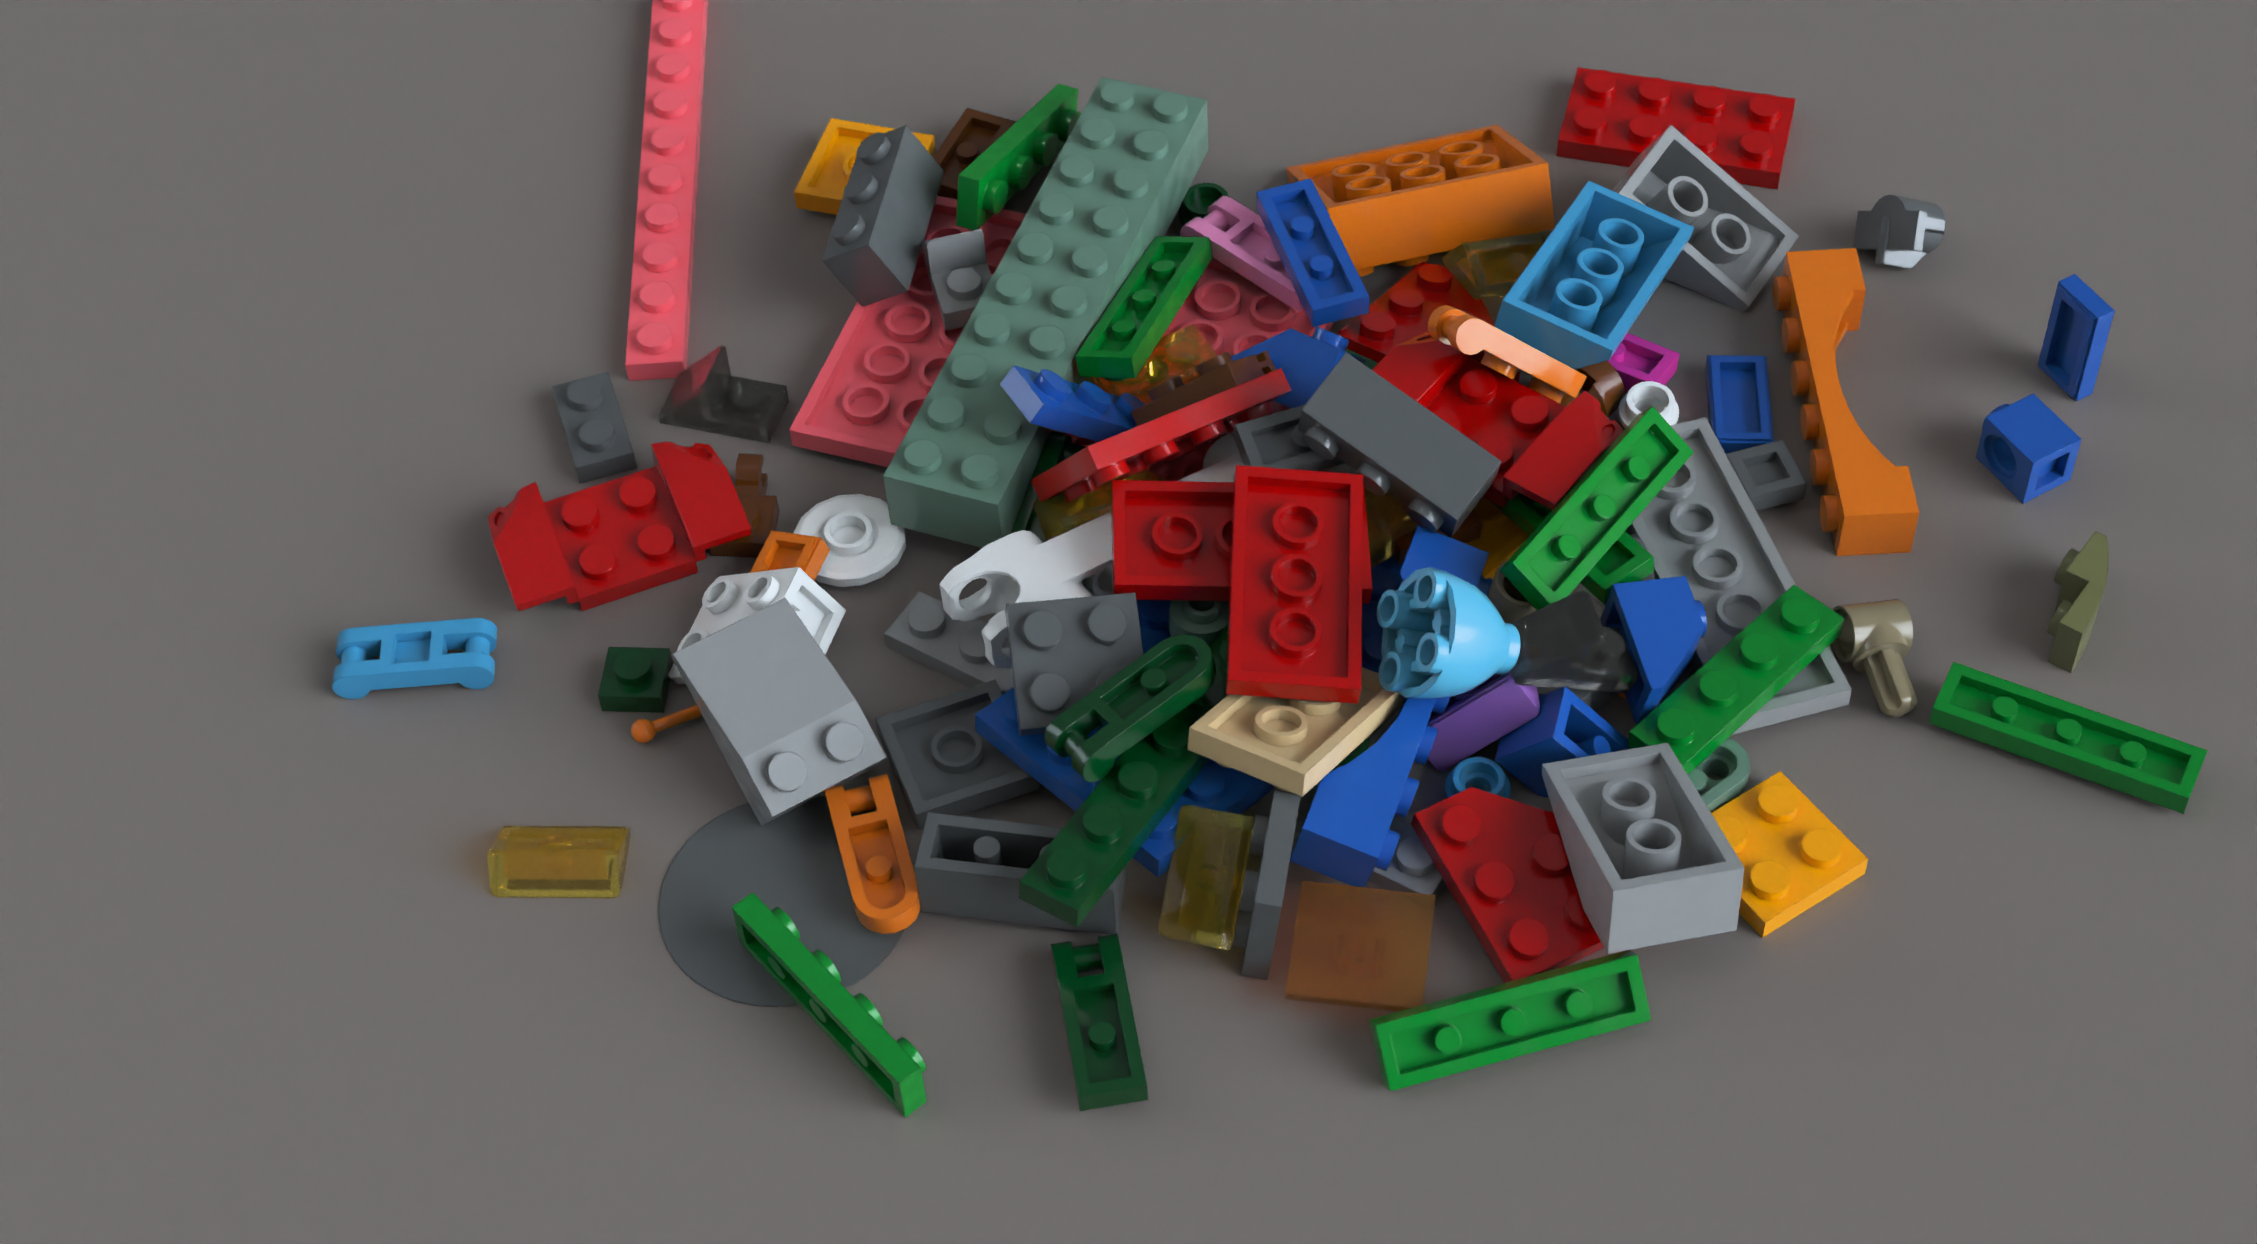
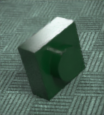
M608 647L598 693L602 711L664 713L671 679L668 675L674 664L670 648Z

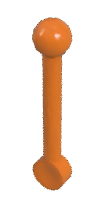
M694 705L653 721L638 719L631 727V736L636 742L648 743L654 738L655 733L700 717L702 714L698 706Z

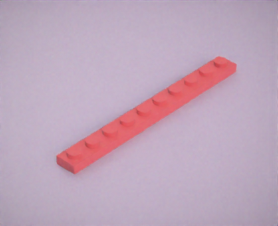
M652 0L625 360L629 381L684 378L687 373L708 0Z

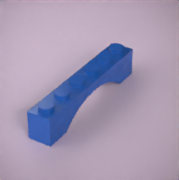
M1418 525L1392 589L1398 590L1401 583L1415 570L1433 567L1463 579L1477 587L1487 596L1492 581L1482 578L1481 574L1489 552L1440 533H1433L1427 528ZM1404 697L1398 718L1377 743L1351 762L1330 771L1320 781L1291 853L1290 862L1361 890H1364L1374 867L1387 871L1401 835L1389 830L1394 814L1406 818L1420 782L1408 777L1413 762L1422 766L1425 765L1438 729L1427 725L1431 712L1443 715L1450 697L1433 699Z

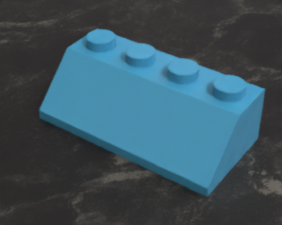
M1588 181L1502 300L1494 327L1574 370L1610 360L1691 238L1695 227Z

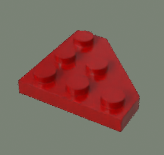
M1422 261L1369 306V313L1357 316L1340 330L1337 335L1350 340L1346 349L1379 363L1396 345L1429 332L1428 321L1430 315L1440 306H1452L1492 326L1495 324L1472 281L1453 274L1442 265L1429 264ZM1517 372L1513 380L1519 383L1521 373Z
M1470 787L1414 813L1411 821L1414 831L1504 983L1565 967L1604 948L1583 910L1553 812Z

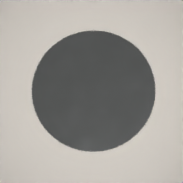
M818 796L762 826L749 803L737 806L716 817L697 831L678 852L664 878L659 898V923L662 937L668 951L683 972L697 984L716 995L735 1002L755 1006L778 1007L798 1004L739 941L732 906L752 892L770 910L779 907L791 918L800 934V941L811 953L819 949L829 957L841 976V984L846 989L876 969L891 953L904 930H901L897 933L880 934L868 930L860 923L853 905L824 796ZM862 812V813L854 814V815H851V816L853 817V816L865 814V813H867V812Z

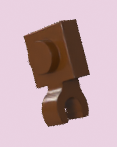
M739 453L736 462L735 490L751 526V535L709 548L711 556L757 558L771 530L776 531L779 506L776 496L766 495L768 475L767 473H761L764 460L763 454Z

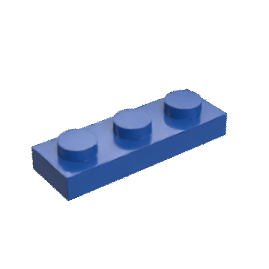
M1312 179L1256 192L1258 213L1312 327L1369 313V295Z
M1013 365L1000 383L1031 424L1097 442L1137 427L1131 411L1145 405L1141 400L1129 393H1122L1121 396L1104 392L1101 388L1088 381H1083L1081 385L1066 381L1047 369H1042L1038 373Z

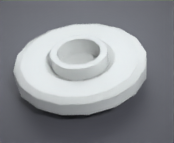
M862 494L838 495L817 503L801 517L793 532L794 534L821 537L830 551L815 580L837 587L862 586L882 578L899 563L906 549L905 528L890 523L888 504L880 498Z

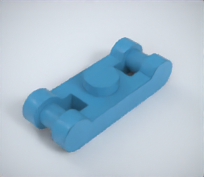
M467 618L345 629L337 636L336 656L341 661V664L334 669L332 690L342 698L359 699L368 695L370 690L454 683H460L470 689L487 688L492 685L495 677V661L490 656V653L497 647V626L492 621L484 618ZM462 649L465 651L462 653L448 654V650ZM373 656H380V659L372 660Z

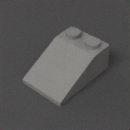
M1672 125L1635 159L1612 189V191L1695 227L1691 238L1664 279L1742 312L1752 304L1785 257L1786 252L1791 249L1799 235Z
M786 597L671 655L761 826L824 794V791L841 785L872 769L886 758L857 700Z
M1668 743L1542 764V777L1583 910L1607 954L1737 930L1745 868Z

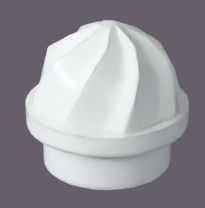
M1645 381L1631 387L1628 393L1621 399L1618 417L1620 423L1626 429L1638 414L1653 406L1669 425H1675L1678 422L1679 407L1668 387L1658 382Z

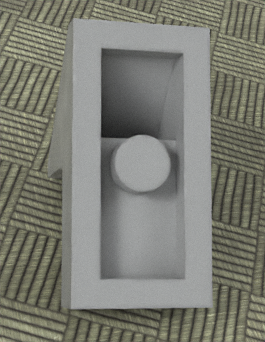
M982 229L931 239L922 243V258L945 330L966 325L992 278L987 264Z

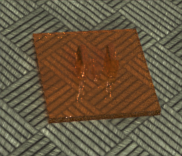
M1302 881L1285 999L1396 1012L1423 1005L1436 895Z

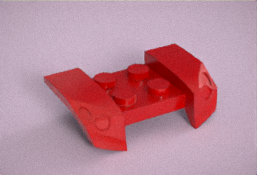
M1429 332L1396 345L1372 369L1375 373L1502 461L1495 481L1483 496L1501 507H1504L1509 499L1513 500L1518 493H1521L1553 510L1624 431L1616 420H1610L1603 413L1600 402L1587 391L1580 394L1566 407L1481 364L1484 351L1473 355L1464 354L1454 349L1451 345L1435 340Z
M668 441L651 444L654 467L543 502L535 481L517 491L514 500L504 508L499 506L488 516L490 532L518 611L564 596L568 605L579 602L581 610L585 611L698 573L696 562L707 559L706 549L751 535V526L727 468L709 444L694 443L692 447L680 446Z

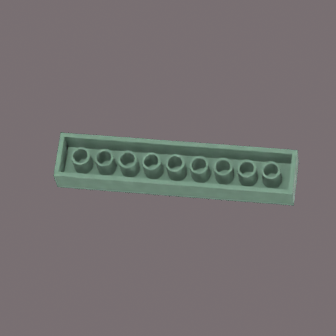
M1101 77L883 475L890 523L892 525L981 548L1011 534L1048 436L1051 432L1064 434V432L1031 424L1000 383L1013 365L1038 373L1042 369H1047L1056 373L1064 380L1079 385L1083 381L1091 382L1093 377L1079 376L1075 356L1155 236L1166 235L1209 150L1207 99Z

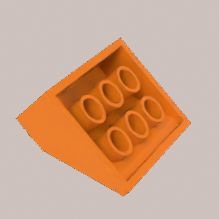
M1499 125L1286 167L1287 178L1290 184L1312 179L1360 277L1373 273L1375 270L1374 266L1393 262L1399 266H1414L1422 261L1427 262L1431 254L1450 251V253L1456 255L1472 254L1482 250L1484 243L1503 239L1507 243L1529 242L1537 238V232L1555 228L1548 162Z

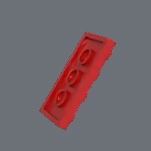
M1578 67L1558 137L1556 156L1630 167L1635 159L1672 125L1739 184L1778 190L1796 99L1766 93L1760 94L1719 88L1711 85L1705 86Z
M1282 368L1087 446L1031 480L1040 502L1063 494L1067 504L1100 490L1102 485L1112 482V480H1127L1150 469L1149 466L1162 460L1165 464L1196 450L1197 446L1208 441L1213 444L1223 436L1232 433L1236 424L1273 414L1274 410L1270 402L1291 391V388Z
M1236 465L1233 484L1226 694L1358 704L1361 693L1363 474Z
M1112 480L1113 594L1135 593L1136 600L1229 601L1234 482ZM1363 486L1362 604H1369L1372 594V577L1365 487Z

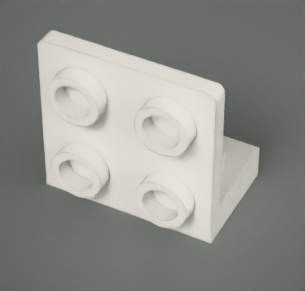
M799 567L719 576L705 591L702 598L703 605L689 633L681 640L677 651L786 597L826 655L846 609ZM674 663L668 676L677 684H685Z

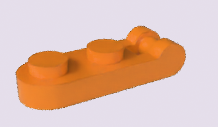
M1448 305L1440 306L1430 315L1428 330L1435 340L1451 345L1454 349L1468 355L1477 354L1480 351L1486 352L1481 364L1512 380L1518 370L1532 376L1527 387L1558 403L1561 402L1565 394L1576 398L1587 376L1455 307Z
M886 773L868 778V785L844 790L842 784L824 791L856 915L864 927L880 934L897 933L908 928L917 919L921 910L913 864ZM874 809H875V811H873V812H869V813H865V814H861V815H857V816H853V817L851 816V815H854V814H858V813H862V812H866V811H870V810H874Z

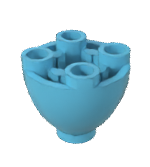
M1433 567L1415 570L1401 583L1398 590L1388 589L1379 600L1377 620L1383 628L1379 682L1382 688L1387 691L1398 692L1406 698L1415 699L1455 696L1474 689L1493 674L1505 675L1509 673L1518 660L1521 641L1517 628L1513 624L1503 621L1490 599L1477 587L1447 571Z

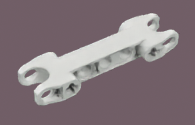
M1233 432L1215 441L1208 449L1203 460L1202 470L1178 481L1234 482L1236 465L1244 466V463L1232 436ZM1346 463L1319 470L1350 474L1355 472ZM1111 512L1046 542H1042L1031 531L1021 530L1011 533L985 545L973 556L952 568L940 582L943 609L952 620L971 621L984 615L997 613L989 619L987 625L981 630L985 644V657L994 667L1011 668L1009 647L1002 648V644L1008 636L1005 616L1006 604L1113 595ZM975 579H986L987 584L968 598L959 600V595L966 584Z

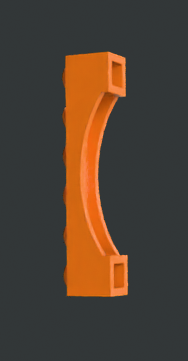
M1856 248L1786 252L1783 275L1775 276L1773 279V304L1775 311H1784L1785 315L1781 328L1784 353H1793L1794 361L1791 364L1792 393L1794 396H1802L1804 405L1801 406L1800 410L1802 439L1804 441L1812 440L1813 449L1810 452L1809 462L1811 482L1813 486H1822L1823 495H1821L1819 504L1822 531L1832 533L1836 556L1911 553L1919 509L1909 467L1895 466L1869 441L1853 417L1838 379L1835 352L1847 331L1859 330L1866 292Z

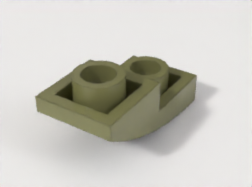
M2097 531L2093 533L2080 552L2073 548L2067 552L2054 578V582L2062 586L2055 608L2056 612L2047 630V633L2055 636L2048 662L2069 673L2077 665L2089 642L2106 586L2109 568L2107 536Z

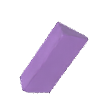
M1525 648L1520 650L1518 660L1509 673L1505 675L1493 674L1474 689L1450 696L1443 715L1431 712L1427 725L1438 729L1428 760L1437 770L1445 771L1537 717L1540 712V700L1531 658Z

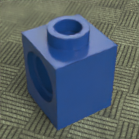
M2033 393L2011 405H2000L1985 417L1976 458L2024 504L2071 480L2081 438Z

